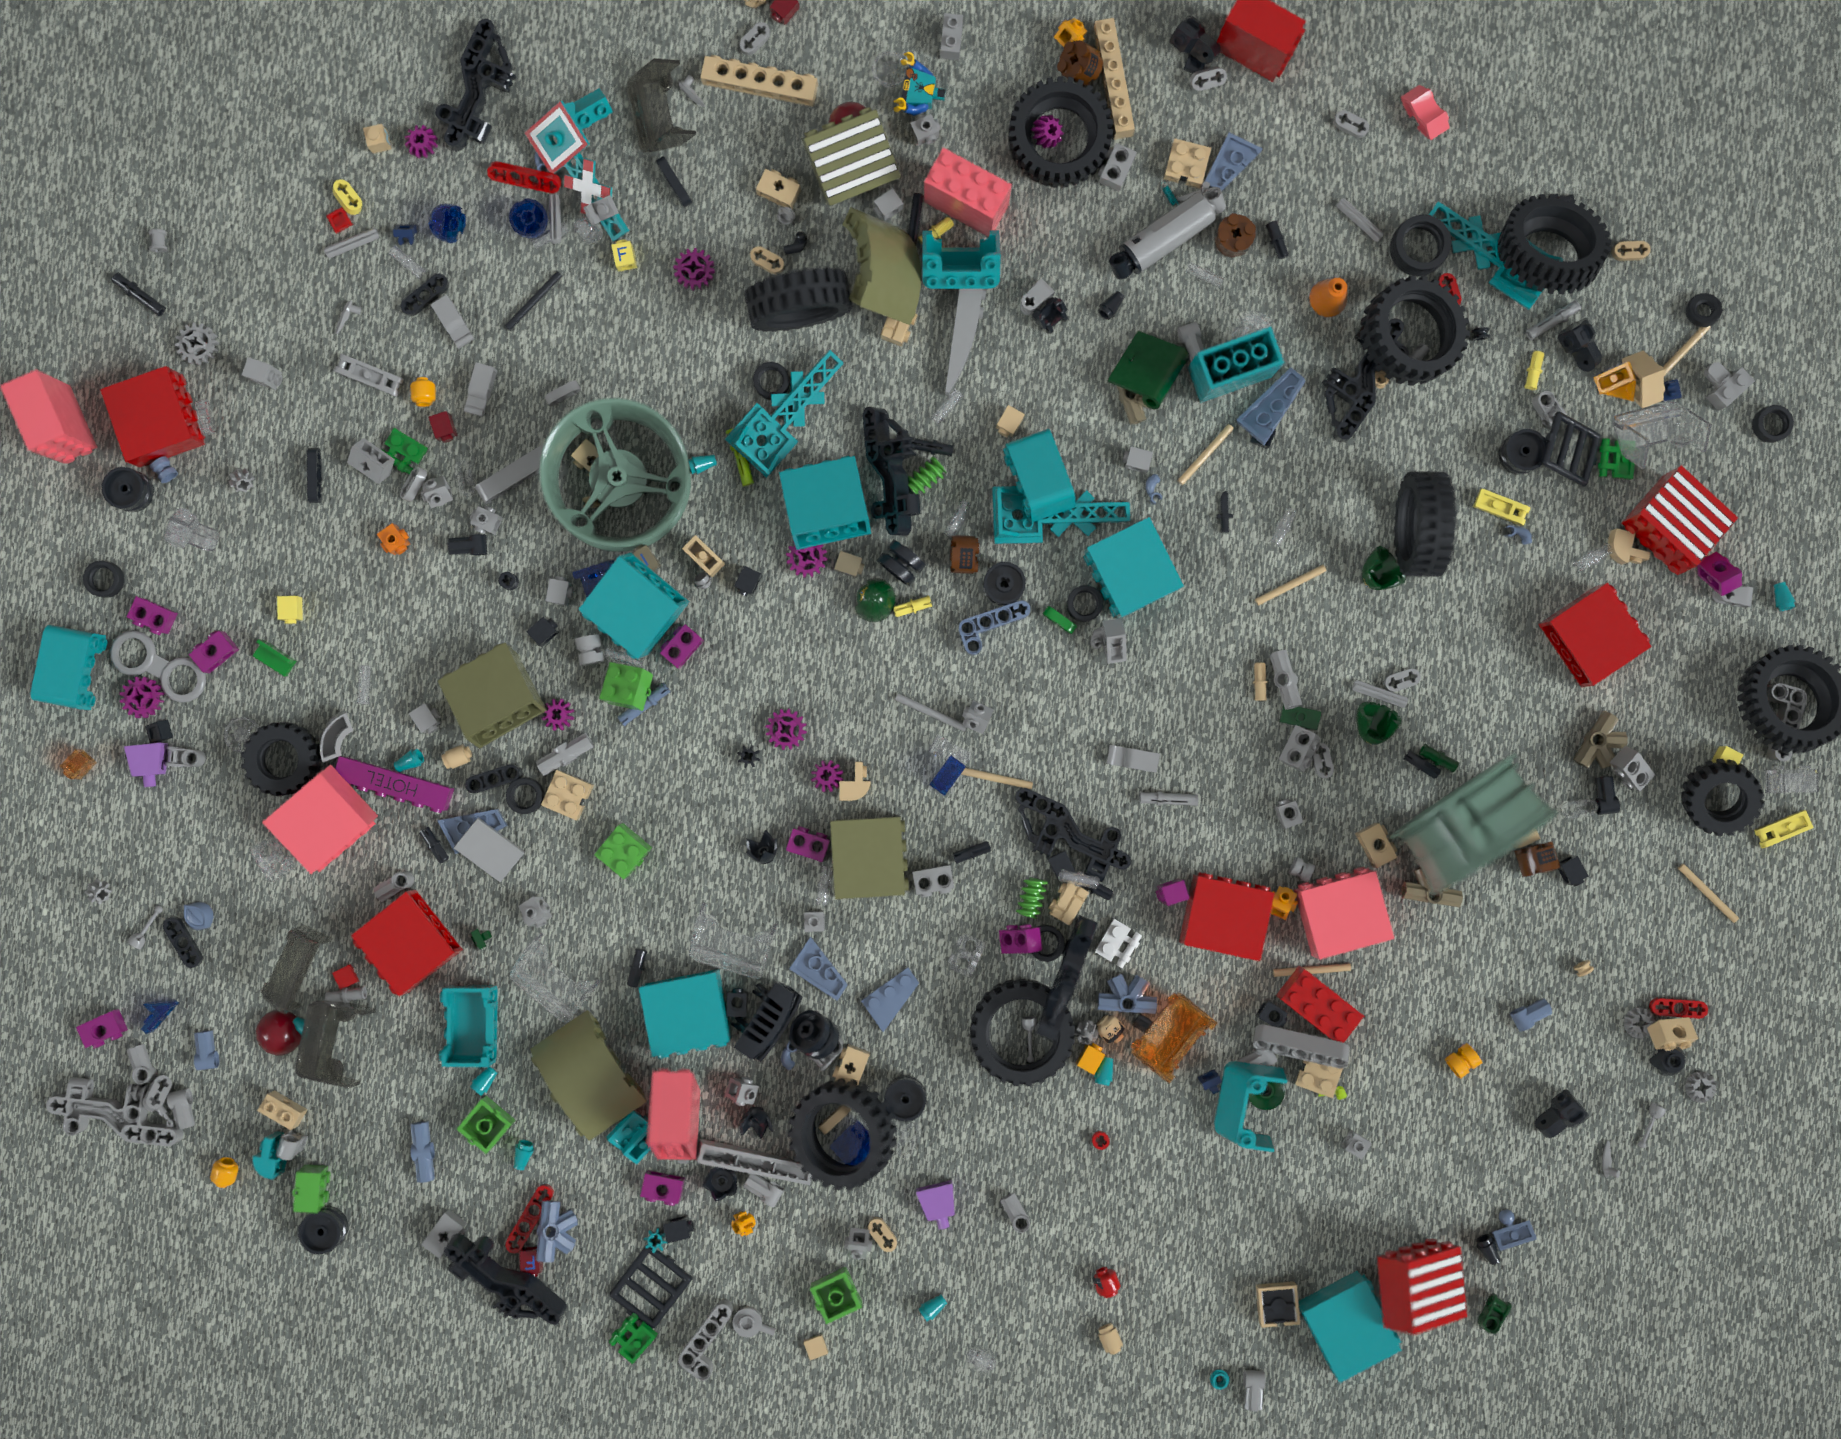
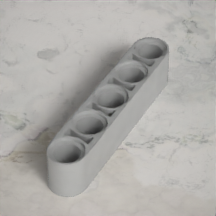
M545 443L477 484L475 489L485 504L491 503V500L503 496L510 488L514 489L524 483L523 480L530 479L540 473V459Z
M1261 1024L1255 1027L1253 1046L1258 1050L1335 1068H1345L1348 1066L1350 1047L1343 1042Z

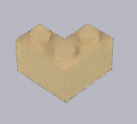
M1645 351L1622 358V364L1630 362L1636 377L1634 401L1642 409L1663 401L1665 391L1664 368L1659 366L1653 357L1649 356Z

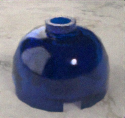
M526 198L523 201L516 202L509 213L511 227L515 233L523 238H538L548 227L547 211L535 199Z
M444 203L437 205L432 210L429 216V228L437 239L452 244L458 241L456 238L459 231L463 234L466 226V216L461 212L460 209L462 208L460 206Z

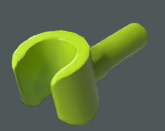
M1342 1086L1336 1087L1334 1095H1336L1337 1099L1346 1098L1345 1089Z

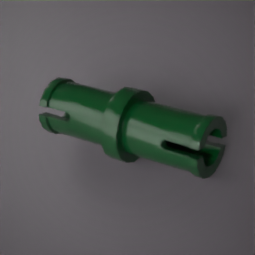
M1424 744L1419 751L1420 755L1433 761V764L1436 766L1440 765L1451 772H1455L1459 766V762L1446 756L1445 752L1437 751L1427 744Z

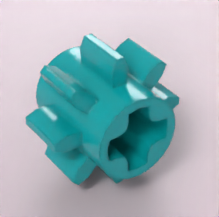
M660 1228L656 1229V1233L649 1230L650 1236L644 1238V1240L648 1241V1245L645 1248H653V1253L656 1252L658 1247L663 1251L662 1245L667 1244V1240L664 1239L665 1233L661 1234ZM658 1235V1239L661 1240V1242L656 1244L655 1246V1242L652 1241V1238Z

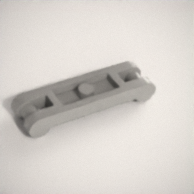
M340 354V362L338 366H335L334 372L394 397L398 396L399 386L403 384L404 379ZM347 363L351 364L349 370H345ZM388 380L393 381L391 387L386 386Z

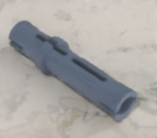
M663 682L651 692L650 696H647L643 711L629 708L617 716L619 721L623 722L622 724L626 726L649 707L657 705V701L671 692L668 686L666 687V684Z

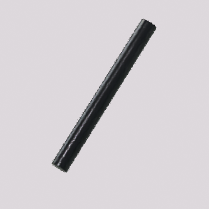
M556 271L505 324V327L511 331L560 280L562 275Z

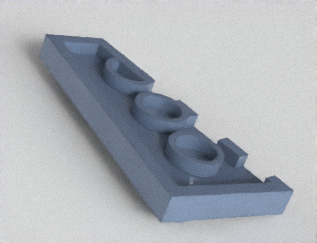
M1290 368L1236 419L1237 423L1262 445H1265L1304 385L1305 378L1293 368Z

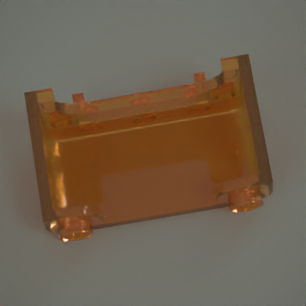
M1180 992L1177 994L1173 993L1168 998L1166 1007L1142 1037L1136 1039L1131 1045V1053L1169 1084L1175 1078V1075L1172 1074L1174 1068H1179L1178 1064L1201 1035L1204 1036L1206 1034L1204 1030L1208 1028L1213 1030L1218 1024L1217 1021Z

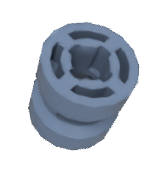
M166 456L156 459L150 465L152 471L158 474V479L161 483H167L178 475L176 469L170 466V461Z

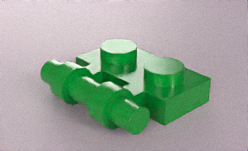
M394 428L384 443L390 447V450L388 452L382 451L395 459L393 465L400 472H406L410 475L413 470L409 466L411 461L419 464L428 448ZM397 452L405 456L402 461L394 457Z
M1602 439V446L1599 447V453H1601L1600 463H1598L1599 477L1606 478L1607 470H1611L1612 478L1632 480L1634 478L1637 441L1617 439L1615 440V446H1610V439ZM1609 453L1614 454L1613 463H1608Z
M635 1313L625 1318L622 1322L623 1325L612 1333V1337L609 1340L612 1346H615L617 1342L621 1345L618 1353L632 1364L658 1335L644 1321L638 1327L635 1324L638 1315ZM629 1330L632 1335L627 1339L624 1334Z

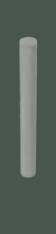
M899 693L897 694L896 701L965 732L966 727L962 725V722Z

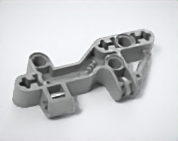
M71 1077L66 1094L51 1097L46 1103V1108L50 1113L64 1115L63 1130L70 1136L85 1131L88 1127L89 1118L103 1120L126 1142L172 1146L180 1142L184 1136L183 1130H177L176 1126H174L175 1121L168 1117L166 1114L167 1110L163 1105L156 1111L161 1117L165 1118L166 1125L149 1123L147 1121L148 1111L143 1107L142 1102L150 1087L149 1085L143 1087L142 1085L135 1086V1084L130 1083L123 1106L115 1099L93 1097V1079ZM154 1096V1097L151 1099V1101H152L151 1105H152V1106L156 1104L154 1101H155V1099H156L157 1096ZM134 1108L138 1111V1117L133 1113ZM74 1121L77 1122L78 1129L74 1127ZM150 1130L155 1132V1138L150 1135Z

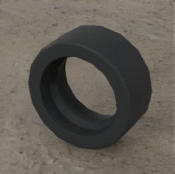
M763 363L758 366L753 376L754 387L757 393L764 399L771 400V394H784L789 389L790 380L788 372L779 363ZM768 370L779 372L783 379L782 386L775 392L764 390L760 383L761 376Z
M1771 405L1761 409L1752 420L1754 434L1759 440L1766 443H1774L1785 439L1790 435L1794 426L1792 414L1781 405ZM1769 413L1777 414L1782 420L1783 428L1777 435H1771L1764 429L1763 418Z
M103 560L89 564L83 574V584L86 590L92 595L103 598L117 595L125 582L121 568L114 563ZM101 568L111 570L114 576L113 584L107 590H99L94 585V575Z
M1081 585L1073 589L1068 595L1066 601L1067 611L1077 621L1090 622L1101 613L1103 597L1095 587ZM1080 593H1089L1096 600L1095 610L1088 615L1079 614L1074 608V599Z
M519 778L508 786L506 801L514 812L530 814L542 806L544 790L536 780ZM521 785L532 786L536 792V800L529 807H521L515 802V790Z
M1040 925L1038 926L1040 933L1051 932L1055 935L1058 942L1057 948L1051 954H1041L1037 951L1032 952V955L1039 961H1054L1064 951V937L1054 926Z

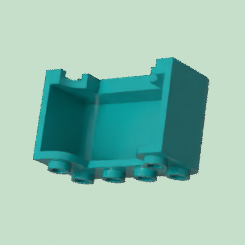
M990 230L987 239H980V247L942 248V239L936 240L933 237L932 231H922L923 284L930 289L995 288L1000 282L1001 250L999 230Z
M1049 428L1005 443V448H1003L1005 456L1003 457L1006 466L1010 467L1012 476L1016 475L1018 482H1016L1018 492L1023 493L1025 498L1022 499L1025 516L1030 517L1031 522L1075 508V493Z
M47 625L42 635L31 687V699L74 709L91 710V707L95 704V696H93V692L87 691V688L91 684L90 674L91 669L95 665L94 655L95 653L100 654L107 647L106 635Z
M449 985L444 987L443 991L440 992V1003L447 1007L444 1011V1019L447 1020V1028L444 1029V1039H447V1045L443 1047V1050L439 1051V1061L442 1062V1067H490L497 1059V986Z

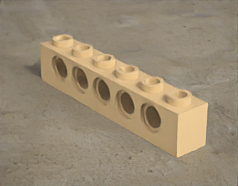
M1114 18L1095 21L1093 32L1096 48L1101 53L1100 58L1103 59L1101 74L1107 106L1111 112L1110 119L1113 120V138L1116 140L1132 137L1135 127Z
M716 55L705 56L701 73L703 85L814 107L818 81L817 78L810 74L798 75L791 70H785L784 72L771 66L764 68L759 67L755 63H740L736 59L724 60ZM722 69L727 70L725 75H720L718 72ZM740 73L746 74L743 79L737 78V75ZM758 77L765 78L764 81L760 83L755 81ZM776 81L783 82L781 86L774 85ZM796 84L802 86L799 90H794L792 87Z

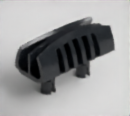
M776 981L770 991L762 986L761 983L755 985L761 993L756 990H752V993L762 999L763 1003L750 1023H747L741 1017H735L739 1024L731 1023L733 1027L743 1033L734 1048L749 1059H757L761 1062L768 1055L786 1030L803 998L792 987Z

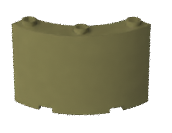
M850 207L842 225L848 229L858 243L856 250L857 262L860 263V273L856 274L854 287L849 299L860 307L910 325L915 317L921 289V264L914 242L901 228Z
M586 1010L530 1050L533 1056L531 1061L538 1067L550 1089L551 1099L555 1103H559L563 1111L576 1126L577 1133L581 1137L584 1135L590 1141L646 1103L647 1100L643 1089L629 1072L625 1074L619 1066L621 1061L613 1049H608L604 1042L607 1038L602 1031L599 1021L589 1010Z

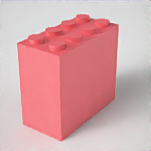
M942 148L924 181V202L978 232L989 236L990 230L996 229L1009 206L1012 184Z
M38 370L0 385L29 451L67 464L73 462L75 457L89 455L93 449L98 448L70 385Z
M330 764L262 823L304 868L312 874L316 870L318 872L322 871L332 860H335L342 854L345 849L354 844L358 838L367 833L376 824L374 820L378 815Z
M1360 867L1353 869L1354 873L1351 874L1346 872L1335 874L1333 879L1323 877L1317 879L1315 884L1305 882L1298 884V888L1293 889L1297 893L1296 901H1298L1297 905L1313 957L1323 959L1395 939L1376 871Z
M659 1069L658 1072H653L648 1144L657 1159L697 1160L700 1088L693 1072H690V1070L679 1069L678 1072H670L669 1069Z

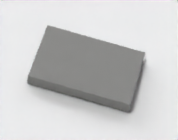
M479 817L454 846L455 850L499 882L504 879L525 852Z

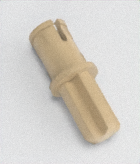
M1255 663L1253 684H1255V701L1267 700L1266 683H1268L1266 681V664Z

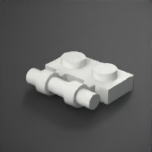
M1113 919L1094 952L1109 961H1112L1116 955L1120 958L1116 965L1123 969L1126 962L1130 961V955L1135 947L1139 946V940L1142 935L1135 932L1132 938L1127 936L1131 929ZM1123 941H1126L1129 944L1122 953L1119 951V948Z

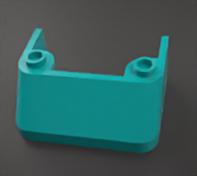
M1238 1061L1228 1062L1223 1070L1214 1119L1216 1132L1242 1148L1274 1152V1146L1269 1135L1255 1134L1252 1130L1243 1128L1249 1093L1260 1094L1264 1092L1267 1081L1287 1084L1288 1080L1283 1068Z

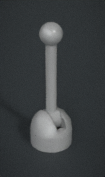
M156 906L154 914L142 931L130 936L127 942L131 946L141 950L145 944V932L158 913L163 911V908Z
M1025 1016L1022 1017V1026L1028 1031L1027 1062L1033 1063L1032 1030L1037 1027V1017Z
M1651 1102L1649 1107V1114L1652 1118L1642 1141L1638 1143L1640 1148L1646 1147V1140L1655 1119L1663 1117L1667 1110Z

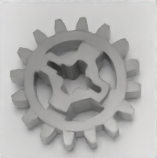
M193 323L192 327L185 325V331L179 330L182 335L175 337L179 340V343H175V346L180 348L177 353L182 355L181 358L183 360H188V363L192 365L194 363L201 365L202 361L209 363V357L215 358L212 353L219 351L215 348V345H219V342L214 340L218 336L212 333L213 330L211 328H206V325L202 323L200 325Z

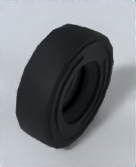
M1709 293L1695 295L1686 306L1688 320L1698 327L1714 325L1720 319L1723 311L1720 300ZM1701 304L1708 305L1711 309V314L1708 316L1700 315L1697 312V306Z

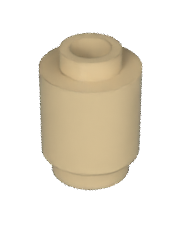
M462 744L445 751V754L441 755L447 769H454L470 762L472 753L468 746L465 747Z
M1109 1323L1098 1328V1336L1105 1353L1114 1355L1120 1352L1123 1343L1116 1327Z

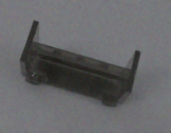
M654 58L630 77L626 83V92L638 145L643 153L679 147L696 135L695 130H683L679 126L673 127L666 92L673 85L670 72L680 65V60Z
M306 925L296 927L288 932L286 936L288 941L268 983L266 982L261 989L262 998L284 1014L301 1008L302 1004L294 1001L319 946L333 940L332 937Z
M318 1000L312 1002L308 1006L295 1064L296 1074L300 1078L348 1089L360 1085L361 1080L343 1077V1063L338 1059L331 1058L339 1021H351L356 1014L365 1016L375 1013L376 1008L337 1001Z

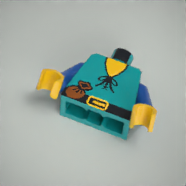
M906 52L903 55L908 58V61L902 59L901 64H909V67L906 69L902 97L894 100V103L899 105L894 107V111L899 112L902 110L904 113L916 116L926 112L927 109H931L933 99L944 101L946 89L936 88V77L933 76V73L914 59V55L911 52Z

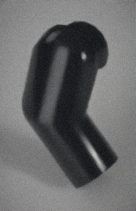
M797 232L794 243L783 246L785 255L798 253L804 249L807 243L805 232Z

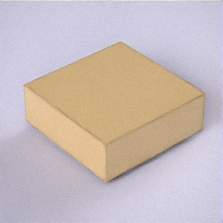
M822 1334L804 1340L810 1360L828 1354Z

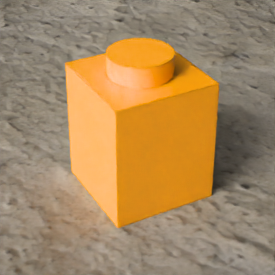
M1096 1043L1085 1045L1076 1061L1077 1066L1094 1075L1105 1057L1104 1052H1102L1103 1048Z

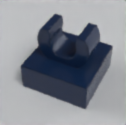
M416 224L395 226L393 235L394 237H399V245H403V238H408L410 245L414 243L413 236L417 233Z
M1678 379L1664 382V400L1661 403L1682 398Z
M1215 1069L1197 1077L1204 1090L1209 1089L1212 1095L1220 1092L1217 1085L1222 1083Z

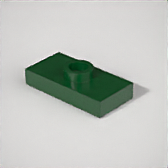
M1283 704L1279 722L1317 731L1321 711L1303 707L1285 710Z

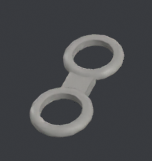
M136 630L126 631L118 635L112 642L110 659L118 671L129 676L140 675L147 671L160 678L161 687L165 695L171 700L180 703L190 702L198 698L204 691L206 673H203L191 658L181 657L169 661L157 655L152 639L145 633ZM131 638L141 640L147 649L145 661L135 668L125 666L119 658L121 645ZM180 665L190 666L197 675L196 687L192 692L185 695H180L173 691L169 681L171 672Z

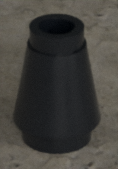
M1115 291V293L1099 305V314L1107 320L1114 318L1125 298L1124 295L1119 291Z
M1489 1234L1478 1237L1476 1247L1491 1265L1499 1263L1501 1259L1495 1239Z

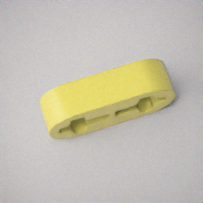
M345 180L334 182L333 195L344 210L351 215L360 213L362 201L351 185ZM338 188L345 189V194L342 190L338 191ZM350 201L352 204H357L356 207L353 205L349 206Z

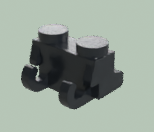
M1051 297L1041 310L1033 312L1032 319L1041 329H1046L1049 334H1052L1054 332L1053 326L1060 320L1064 322L1068 320L1065 313L1067 308L1062 299Z

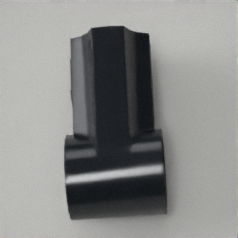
M484 534L448 538L449 555H487V537Z
M1613 776L1595 778L1597 798L1595 799L1596 813L1598 815L1619 813L1620 802L1618 797L1615 796Z

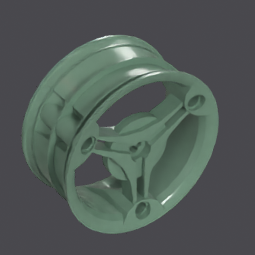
M605 398L591 401L575 408L564 416L551 431L545 442L540 459L541 488L554 516L576 538L601 550L627 552L633 551V549L642 544L643 546L654 544L674 528L683 515L689 500L691 472L687 453L680 436L661 414L636 401L621 398ZM600 420L602 422L601 428H592L593 421ZM614 420H626L641 424L655 432L666 443L677 466L668 478L646 473L643 463L636 455L629 451L618 450L615 447L608 433ZM582 432L585 435L594 437L599 457L595 459L589 472V484L593 493L584 508L578 511L566 508L560 494L558 477L560 463L567 447ZM603 433L611 449L605 453L597 436ZM615 473L617 475L621 473L622 480L620 482L618 480L614 482L613 475ZM647 480L667 483L666 489L648 487ZM674 483L681 485L679 490L675 492L670 490L671 485ZM643 493L665 494L672 504L658 523L639 534L627 537H607L596 534L594 521L609 506L614 508L630 506L636 503ZM598 499L602 504L589 518L586 513ZM579 519H586L587 524L585 526L577 527Z
M1516 753L1503 758L1462 784L1389 836L1390 839L1401 838L1398 842L1399 845L1407 844L1416 858L1412 864L1419 863L1426 878V883L1429 885L1430 895L1449 888L1487 865L1534 833L1558 813L1556 808H1551L1548 803H1545L1531 789L1534 786L1533 783L1527 785L1516 772L1515 768L1519 766V763L1512 764L1513 759L1517 756Z

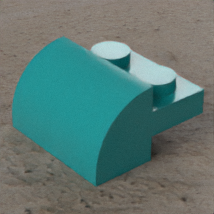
M634 1110L625 1116L606 1136L607 1141L620 1149L624 1156L637 1165L651 1150L648 1144L650 1119Z
M276 1131L265 1137L260 1144L261 1152L253 1156L254 1168L264 1178L273 1180L285 1172L287 1160L276 1156V1151L284 1132Z

